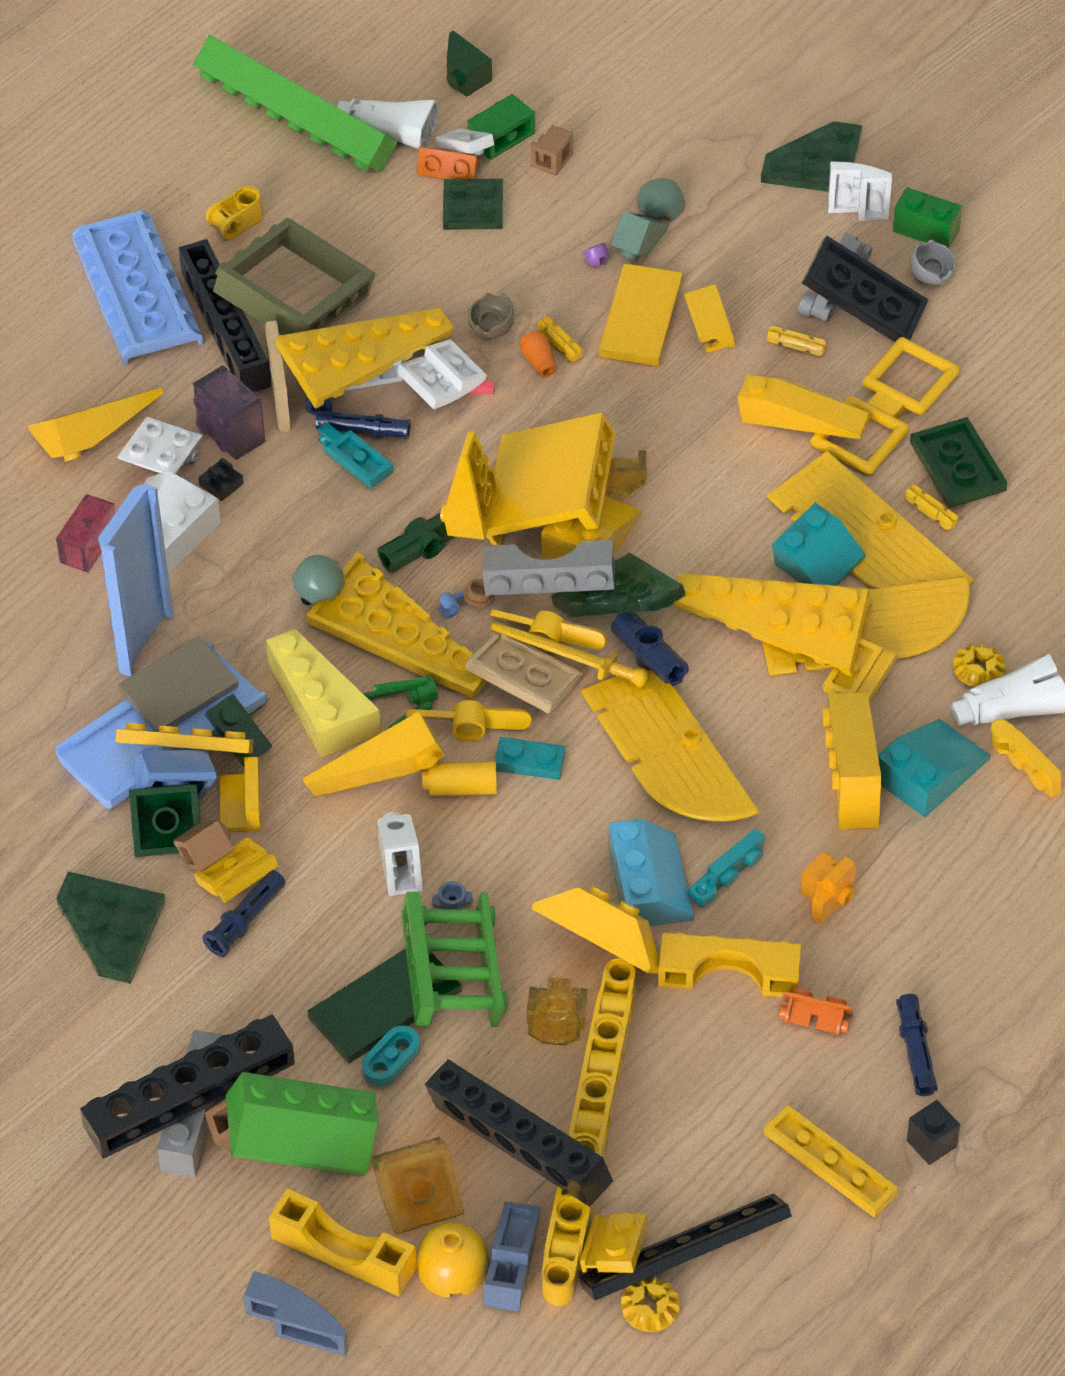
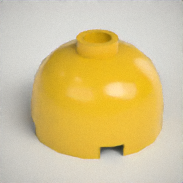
M461 1222L439 1224L425 1233L418 1245L416 1257L420 1282L430 1292L441 1297H450V1294L459 1293L465 1296L479 1288L487 1277L489 1253L483 1237L470 1226Z

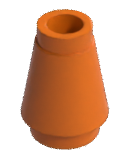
M532 331L523 336L520 340L521 353L541 377L545 378L553 375L557 371V366L548 337L543 335L541 331Z

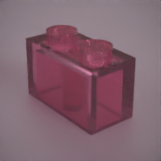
M89 494L84 496L56 537L61 564L87 573L102 553L98 537L116 513L114 503Z

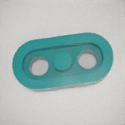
M397 1026L390 1029L363 1058L362 1073L365 1081L376 1087L391 1084L418 1056L420 1051L418 1033L408 1026ZM400 1046L407 1047V1049L405 1050H399L397 1048ZM377 1070L385 1071L383 1073H375Z

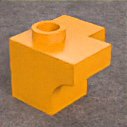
M823 851L802 872L800 892L812 901L811 918L821 925L841 905L846 906L855 895L856 863L847 856L842 860H837Z

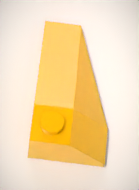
M162 387L111 401L110 403L83 409V411L31 424L28 427L32 435L51 458L63 456L65 462L83 457L82 450L94 447L160 397L164 391Z

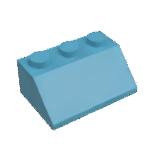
M643 818L609 823V851L620 903L624 901L640 909L638 915L648 920L649 926L694 920L676 835Z

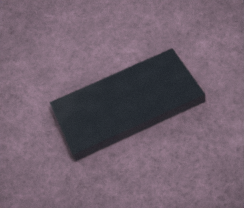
M827 235L822 240L802 281V284L894 342L900 337L908 340L911 339L929 300Z

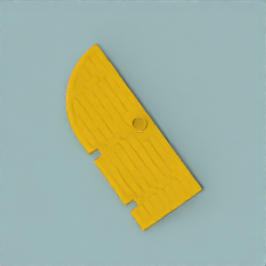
M828 451L767 495V498L785 514L794 508L797 511L791 517V520L794 522L815 502L836 516L866 556L851 573L872 589L959 577H968L969 585L974 582L971 576Z
M968 577L869 589L870 597L861 638L883 647V650L890 654L892 652L896 653V659L912 657L932 650L946 641L957 630L966 615L970 600ZM761 641L769 676L797 673L795 664L803 662L806 671L834 668V666L829 664L823 666L815 663L814 658L798 653L795 655Z
M647 670L648 680L642 687H637L632 681L621 678V676H615L580 691L593 712L602 709L606 711L597 716L598 720L627 763L636 760L640 762L632 766L631 770L647 793L662 806L685 817L713 822L740 820L759 814L757 807L674 686L669 683L665 684L652 670Z

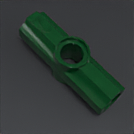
M440 513L428 520L424 517H418L406 526L402 535L377 548V553L383 567L388 572H394L421 556L425 559L435 557L442 551L445 543L455 536L447 535L445 522H441Z

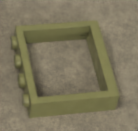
M287 217L278 225L274 224L262 237H256L246 249H240L230 261L219 265L215 272L217 278L213 292L264 325L266 322L277 321L278 333L286 335L331 326L369 295L375 272ZM281 246H284L343 285L303 315L243 275Z

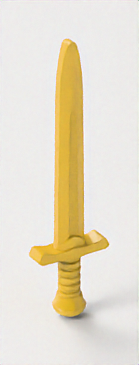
M492 622L490 629L598 668L597 678L600 680H604L609 673L630 680L637 687L644 686L648 680V672L645 668L633 669L616 662L617 652H611L610 657L607 658L598 657L497 622Z

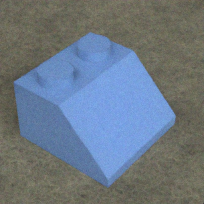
M151 746L140 751L134 760L136 788L197 783L198 797L200 799L205 796L216 780V771L207 750L190 748L163 750L160 746Z

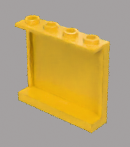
M603 412L502 435L496 454L497 460L495 465L500 492L486 534V538L493 545H502L505 533L579 518L586 530L599 528L616 431Z

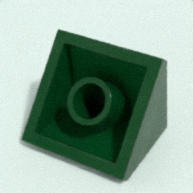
M197 783L129 789L135 857L179 853L173 840L201 822Z

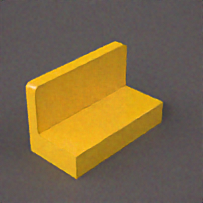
M244 757L245 774L220 776V822L227 827L229 832L261 831L258 757Z

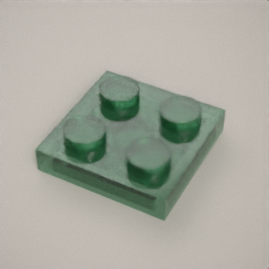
M444 179L443 230L503 229V179Z

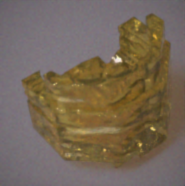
M639 450L638 456L634 459L611 458L606 494L610 497H631V493L646 484V450Z
M548 977L547 988L540 987L537 989V987H530L527 1004L528 1035L542 1044L564 1046L580 1039L581 1029L584 1028L587 989L571 987V979H564L563 977H555L554 979Z

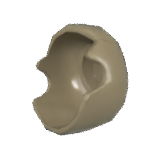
M487 293L481 299L475 301L469 308L468 322L470 327L477 335L483 338L492 339L505 335L514 322L513 302L505 293H502L501 296Z

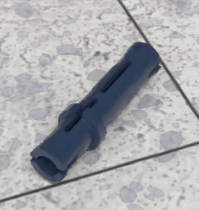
M318 410L315 427L318 430V428L328 422L339 432L351 430L353 433L373 435L374 438L379 439L382 436L409 439L411 420L384 417L383 414L366 416Z
M904 994L900 996V999H896L901 1020L899 1032L906 1043L915 1093L919 1096H929L938 1090L926 1040L928 1032L927 1023L921 1017L918 996L915 994Z

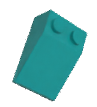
M938 719L899 736L878 754L881 786L926 817L990 760L991 755L941 719Z

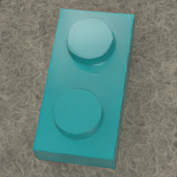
M500 737L494 760L496 761V771L560 780L566 746Z

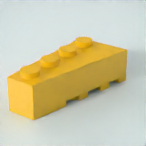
M868 692L828 694V707H822V726L828 727L825 728V747L830 748L828 749V768L832 769L831 789L835 790L838 829L879 828L881 771Z

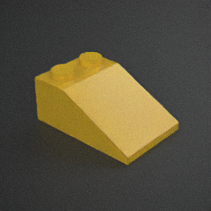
M604 496L599 528L586 530L579 518L545 525L541 531L542 557L547 559L559 558L573 551L580 541L613 540L615 555L641 517L642 510Z

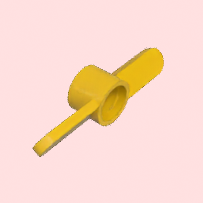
M491 610L490 617L529 627V633L558 643L561 641L593 650H600L607 643V636L603 631L566 622L558 614L551 611H540L535 619L498 610ZM533 646V647H535V648H537V649H539V650H541V651L550 652V651H547V650H545V649H542V648Z
M473 700L458 702L454 705L452 711L406 710L407 718L420 712L424 719L452 721V733L457 739L462 741L481 739L485 735V728L525 730L530 727L532 722L530 713L524 709L489 708Z

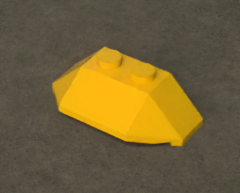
M592 885L591 889L577 887L534 902L531 909L639 969L647 973L658 974L659 957L648 920L638 915L640 909L624 901H621L619 905L609 900L611 894L595 885Z

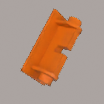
M419 146L417 175L475 183L476 170L478 171L480 159H477V155Z
M793 988L792 993L783 991L782 995L784 1001L788 1002V1006L781 1004L778 1018L785 1019L784 1023L809 1028L811 1017L816 1016L818 1017L816 1030L840 1035L841 1032L848 1033L850 1020L844 1019L845 1015L853 1016V1010L851 1006H847L846 1000L827 996L826 1001L812 998L813 993Z

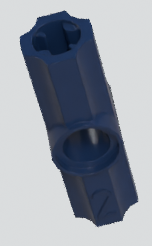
M628 610L617 614L616 619L611 623V630L636 655L638 666L652 670L665 684L669 683L675 686L681 683L684 676L689 672L688 663L664 641L662 630L655 626H648L638 615L630 613Z

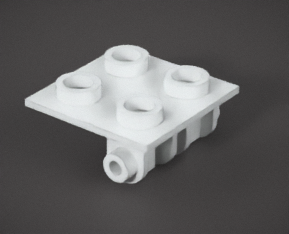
M146 417L117 458L159 473L169 470L177 474L184 462L189 463L190 461L195 462L197 460L199 451L195 447L202 439V435Z

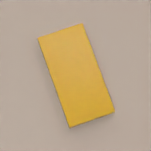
M624 263L598 349V357L659 366L683 281V272Z

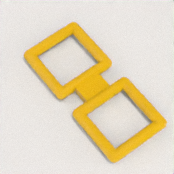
M900 337L862 380L865 388L875 392V395L868 403L852 395L846 397L843 401L868 412L870 419L893 430V432L868 460L828 441L827 438L830 435L815 433L810 439L811 445L824 453L828 451L839 461L866 475L873 474L909 432V425L898 419L906 409L917 415L925 414L960 373L959 365L904 337ZM903 351L944 371L919 401L879 381L880 377Z

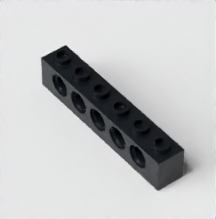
M204 239L179 247L181 273L241 395L271 387L269 361L244 311L213 292L217 278L215 272L220 263L208 240Z
M273 1014L263 1019H256L245 1028L232 1034L223 1035L214 1043L202 1049L192 1050L183 1058L167 1066H159L150 1074L136 1081L126 1082L118 1090L103 1097H96L90 1100L85 1106L80 1108L83 1127L104 1159L226 1099V1094L242 1072L273 1076L295 1065L293 1044ZM218 1066H222V1067H223V1068H221V1069H214L215 1067H218ZM185 1082H192V1083L187 1084V1085H182V1083H185ZM152 1098H160V1099L154 1100V1101H151V1100H150V1099H152ZM123 1113H126V1114H127V1115L121 1116V1117L117 1116V1115L123 1114Z
M447 1059L425 1083L427 1091L437 1109L590 1207L613 1182L602 1156L451 1060Z

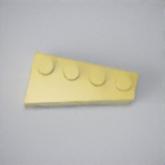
M296 629L265 640L268 666L321 758L371 739L381 733L380 710Z

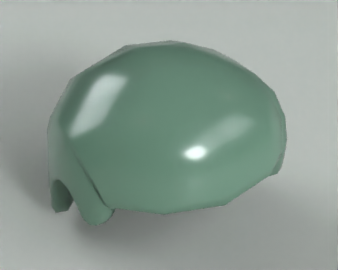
M659 178L648 181L640 188L637 197L640 211L656 220L660 216H667L670 220H674L683 212L685 206L680 188L671 179Z
M325 555L307 557L298 565L292 575L295 590L302 598L313 604H317L323 599L332 601L339 595L345 584L344 574L338 563Z

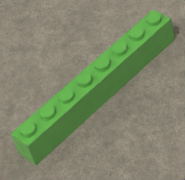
M210 34L192 64L202 70L199 76L215 84L217 79L223 82L221 88L234 96L241 92L245 95L243 101L257 109L260 104L267 107L264 112L265 114L279 122L282 117L288 119L289 121L286 126L300 134H302L304 129L311 133L309 139L323 147L326 142L333 145L331 152L345 160L348 155L356 158L353 164L366 172L373 168L381 173L398 143L384 133Z

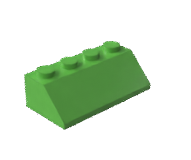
M242 1072L226 1094L231 1157L365 1176L367 1173L378 1126L375 1092Z

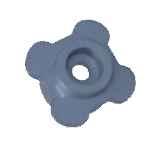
M454 881L444 883L439 888L438 894L432 897V905L442 909H462L473 901L472 893L465 891L462 884Z

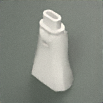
M353 98L350 102L341 100L337 106L397 142L418 150L419 146H428L430 135L434 133L438 125L439 105L435 100L408 102L359 100L358 102L357 99Z
M1047 654L1007 675L972 688L968 693L963 694L962 700L950 703V708L958 725L971 722L974 726L978 725L979 721L980 723H991L997 720V718L1008 720L1027 716L1065 713V683L1062 677L1057 675L1058 670L1051 655Z

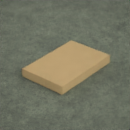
M270 321L265 324V334L277 427L280 432L291 431L282 355L275 346L279 336L277 321Z
M495 632L467 660L465 669L548 714L581 682L583 675L582 672L543 651L499 632Z

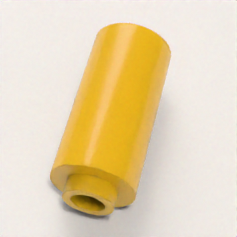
M496 761L436 763L429 770H422L423 790H429L430 796L497 795Z

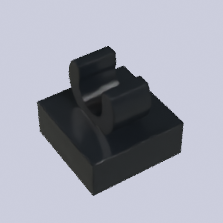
M223 457L198 477L199 486L220 501H223L244 484L243 475L233 469V465Z

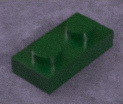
M231 694L204 714L221 737H225L226 731L245 732V739L254 740L253 753L233 752L243 767H245L244 757L259 758L272 748L271 743L234 694Z

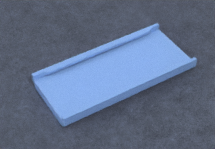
M142 210L79 226L72 233L74 246L124 365L128 364V359L192 341L197 340L198 345L203 344L202 334L149 213Z
M148 484L133 487L98 537V543L102 551L101 562L105 570L104 583L109 597L107 603L112 617L110 623L115 637L114 647L118 656L116 662L119 672L129 677L134 674L133 661L163 617L166 616L172 619L174 616L158 491L156 487Z
M211 642L207 645L238 680V687L175 725V727H179L180 734H192V728L210 729L212 730V736L217 737L219 735L204 714L231 694L236 696L248 714L267 702V694L264 691L260 693L214 650V645ZM127 699L55 747L56 756L62 766L107 809H112L128 798L129 789H136L134 760L144 748L154 746L115 742L116 729H126V723L146 724V731H153ZM160 746L163 750H176L178 748Z

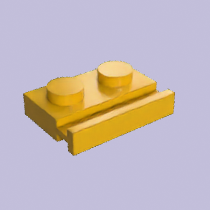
M860 637L852 676L843 674L839 668L834 667L823 683V691L828 694L868 692L869 702H871L897 661L896 653L892 652L890 654L884 651L883 647Z
M248 837L233 846L234 850L204 870L194 873L197 884L215 897L220 896L224 903L278 867L275 855H269L266 849Z
M624 1212L611 1213L610 1217H601V1213H595L580 1258L582 1272H588V1268H597L598 1272L634 1273L649 1225L647 1215L645 1213Z

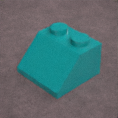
M816 502L772 543L775 565L800 583L837 586L866 557L864 551L843 523Z

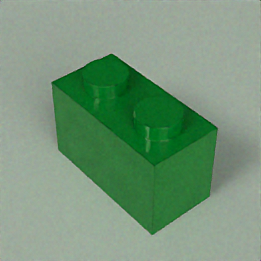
M513 94L467 120L468 130L492 134L494 146L485 148L483 153L490 160L535 134V112Z
M906 187L895 205L893 232L925 243L934 240L950 248L960 230L962 205Z

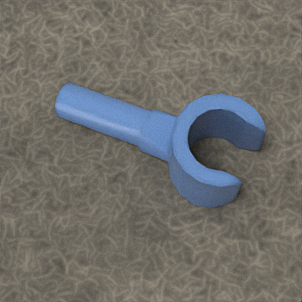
M463 590L453 595L450 592L441 594L439 600L441 604L438 606V609L445 618H451L458 613L460 609L458 602L463 599Z

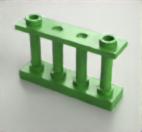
M406 892L401 909V918L415 1026H429L433 1012L437 1013L438 1009H488L491 1027H498L502 1013L507 1012L508 996L501 989L493 933L495 908L494 906H489L488 893L481 892L476 910L427 909V906H422L420 892ZM427 923H476L478 938L431 937L430 934L425 933V926ZM431 951L480 952L482 966H435L433 962H429L428 955H430ZM435 980H484L486 995H439L437 991H433L432 983Z

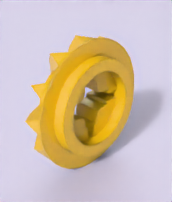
M983 642L979 646H973L969 643L966 649H958L957 655L953 660V670L957 678L972 687L1002 677L1005 674L1004 655L998 654L996 647H985ZM974 659L985 663V671L978 664H974Z
M656 1276L651 1280H642L628 1286L621 1297L623 1317L632 1327L640 1331L657 1332L666 1329L676 1320L679 1314L680 1302L678 1293L672 1289L670 1282H661ZM646 1294L653 1301L659 1300L656 1302V1314L648 1305H643Z

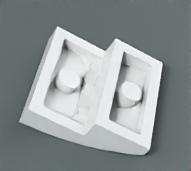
M830 162L828 213H858L859 221H888L892 173L863 164Z
M451 339L426 346L423 357L400 363L397 372L433 409L461 398L484 382L487 377Z

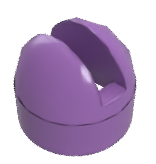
M605 242L583 251L587 262L593 267H599L600 262L605 265L608 261L609 252Z

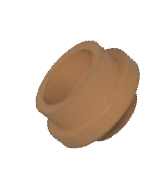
M483 579L471 580L463 590V599L467 604L475 608L488 607L495 600V595H485Z

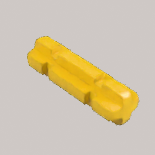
M545 316L538 321V331L546 335L548 340L561 353L565 354L564 356L571 362H577L583 358V347L577 342H573L574 339L559 325H556L557 323L551 317Z
M770 326L767 333V341L775 345L783 343V347L804 353L808 350L811 355L818 357L823 356L826 350L827 341L823 338L814 337V339H811V335L790 329L783 331V327Z
M912 484L910 488H907L905 499L914 506L917 504L916 508L935 522L940 521L939 525L947 531H951L957 526L959 516L950 509L946 510L947 507L928 492L924 494L925 490L917 484Z

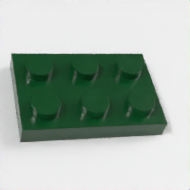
M968 417L910 434V444L948 508L1007 491L1006 479Z

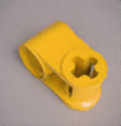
M243 186L237 189L231 195L210 206L205 215L206 222L211 226H216L225 239L231 240L236 238L240 233L262 220L263 209L260 191L253 186Z

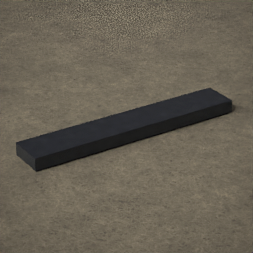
M770 1194L641 1249L634 1273L598 1272L596 1268L582 1274L579 1277L582 1289L596 1301L790 1218L792 1215L789 1205L777 1195Z

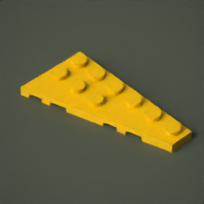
M441 307L281 335L277 337L275 346L316 409L324 404V400L332 396L337 398L343 395L345 389L352 385L360 386L390 370L393 364L399 360L405 362L412 358L414 352L420 349L426 350V346L450 338L454 327Z
M357 551L342 569L345 584L339 595L332 601L323 599L315 604L306 615L307 624L421 676L431 675L436 683L471 699H475L487 681L465 669L466 662L473 653L465 646L458 645L443 626L439 628L424 609L399 587L392 586L384 578V574L377 567L373 569L365 561V557Z

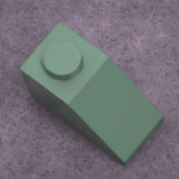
M623 211L611 245L620 248V255L636 260L637 255L648 257L668 230L669 224L643 214Z

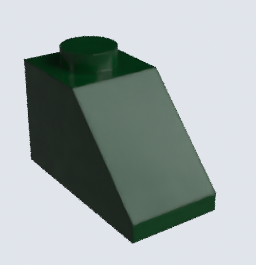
M454 30L449 33L447 82L453 89H457L467 97L492 81V59Z

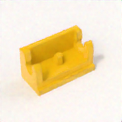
M716 284L685 293L684 298L699 342L717 339L714 343L704 345L705 351L712 352L727 347H736Z

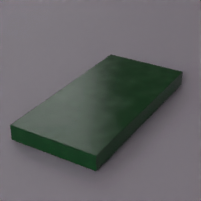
M405 949L307 1010L308 1018L349 1064L370 1051L390 1029L397 1026H409L415 1022ZM432 952L428 955L429 962H433L435 966H444ZM435 980L432 983L433 991H437L439 995H457L462 992V987L458 980Z

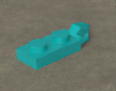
M328 422L318 428V440L324 445L323 449L327 455L370 489L393 473V464L351 430L340 433Z
M756 828L707 868V873L689 887L688 896L697 902L700 907H704L714 901L717 890L723 885L725 887L731 886L739 877L740 871L747 866H755L761 860L764 854L765 836Z

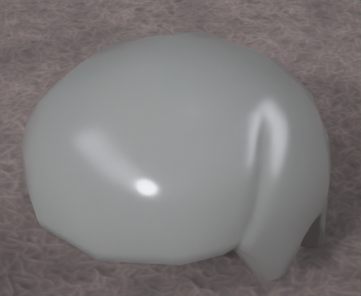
M930 240L924 244L920 242L916 244L910 259V266L913 275L920 282L926 285H939L948 281L953 276L956 262L953 252L946 245Z

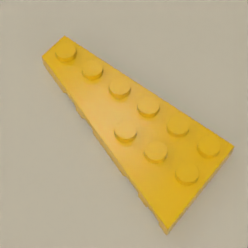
M679 573L672 600L677 608L707 620L710 618L725 623L727 628L735 631L741 629L751 633V636L755 639L795 655L798 653L814 658L815 663L823 666L829 664L839 668L841 673L852 676L870 595L867 588Z

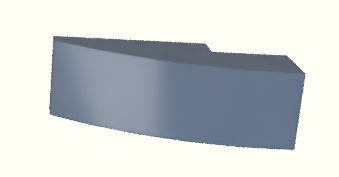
M505 1201L492 1246L491 1262L484 1284V1307L520 1312L530 1270L541 1207Z
M256 1271L253 1272L244 1293L246 1314L273 1321L277 1337L346 1356L348 1351L346 1331L329 1312L297 1288L274 1277Z

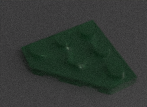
M833 121L766 153L761 172V183L828 192L830 162H856L862 135V125Z
M628 553L615 560L614 590L556 592L551 595L554 607L570 617L657 611L670 607L675 601L686 595L681 583L635 555Z
M68 871L56 897L58 908L62 915H65L83 951H86L97 975L131 984L166 902L165 894Z

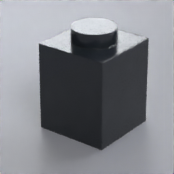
M936 1100L909 1118L906 1141L931 1165L957 1147L960 1123Z

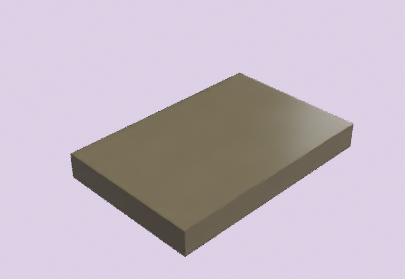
M200 635L119 683L120 692L149 727L156 732H159V725L175 726L238 687V680Z

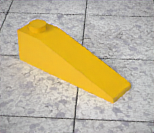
M747 374L738 394L742 423L861 439L870 418V414L864 410L787 378Z
M472 431L467 433L447 503H443L441 507L440 518L441 522H445L448 536L485 540L500 488L494 466H488L489 457L482 454L483 446L475 432Z
M417 712L302 779L316 797L416 773L421 769H428L434 766L445 754L438 738L420 712Z

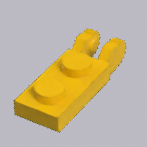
M997 718V720H994L991 725V733H993L991 745H993V748L999 754H1007L1009 760L1017 769L1022 768L1030 776L1031 782L1038 790H1044L1051 798L1060 794L1061 771L1024 734L1011 723L1009 724L1006 719Z

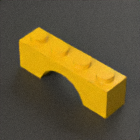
M682 932L662 933L658 987L693 989L697 982L706 974L716 970L731 969L751 977L759 986L762 995L783 997V991L792 993L793 988L798 989L801 944L788 941H759L752 938H722L717 935H687Z
M288 1188L269 1215L271 1239L398 1297L401 1296L417 1269L416 1246L385 1232L375 1237L362 1236L351 1232L329 1217L319 1202Z

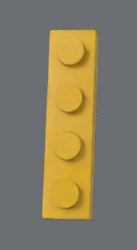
M126 723V729H116L115 742L237 753H253L254 740L245 739V732L226 731L225 737L212 736V730L192 728V734H180L179 727L159 725V732L146 731V724Z
M788 1104L764 1127V1135L873 1218L898 1195L899 1187Z

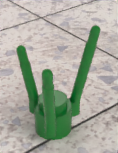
M431 675L410 680L373 685L374 691L363 693L368 699H374L405 692L409 703H416L418 706L414 709L431 710V702L438 699L437 686ZM406 714L389 725L388 729L407 719Z

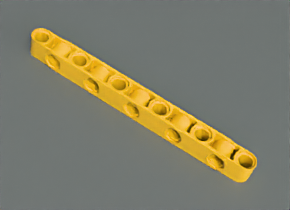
M620 957L608 961L604 968L601 987L597 993L568 1133L570 1137L599 1154L603 1159L631 1025L635 996V966ZM591 1096H601V1097H600V1098H592ZM558 1186L545 1244L542 1267V1295L549 1304L563 1306L568 1304L575 1294L579 1271H581L580 1258L589 1233L595 1202L589 1207ZM568 1217L577 1218V1220L575 1221H568L565 1219ZM555 1280H562L565 1283L556 1285L551 1282Z

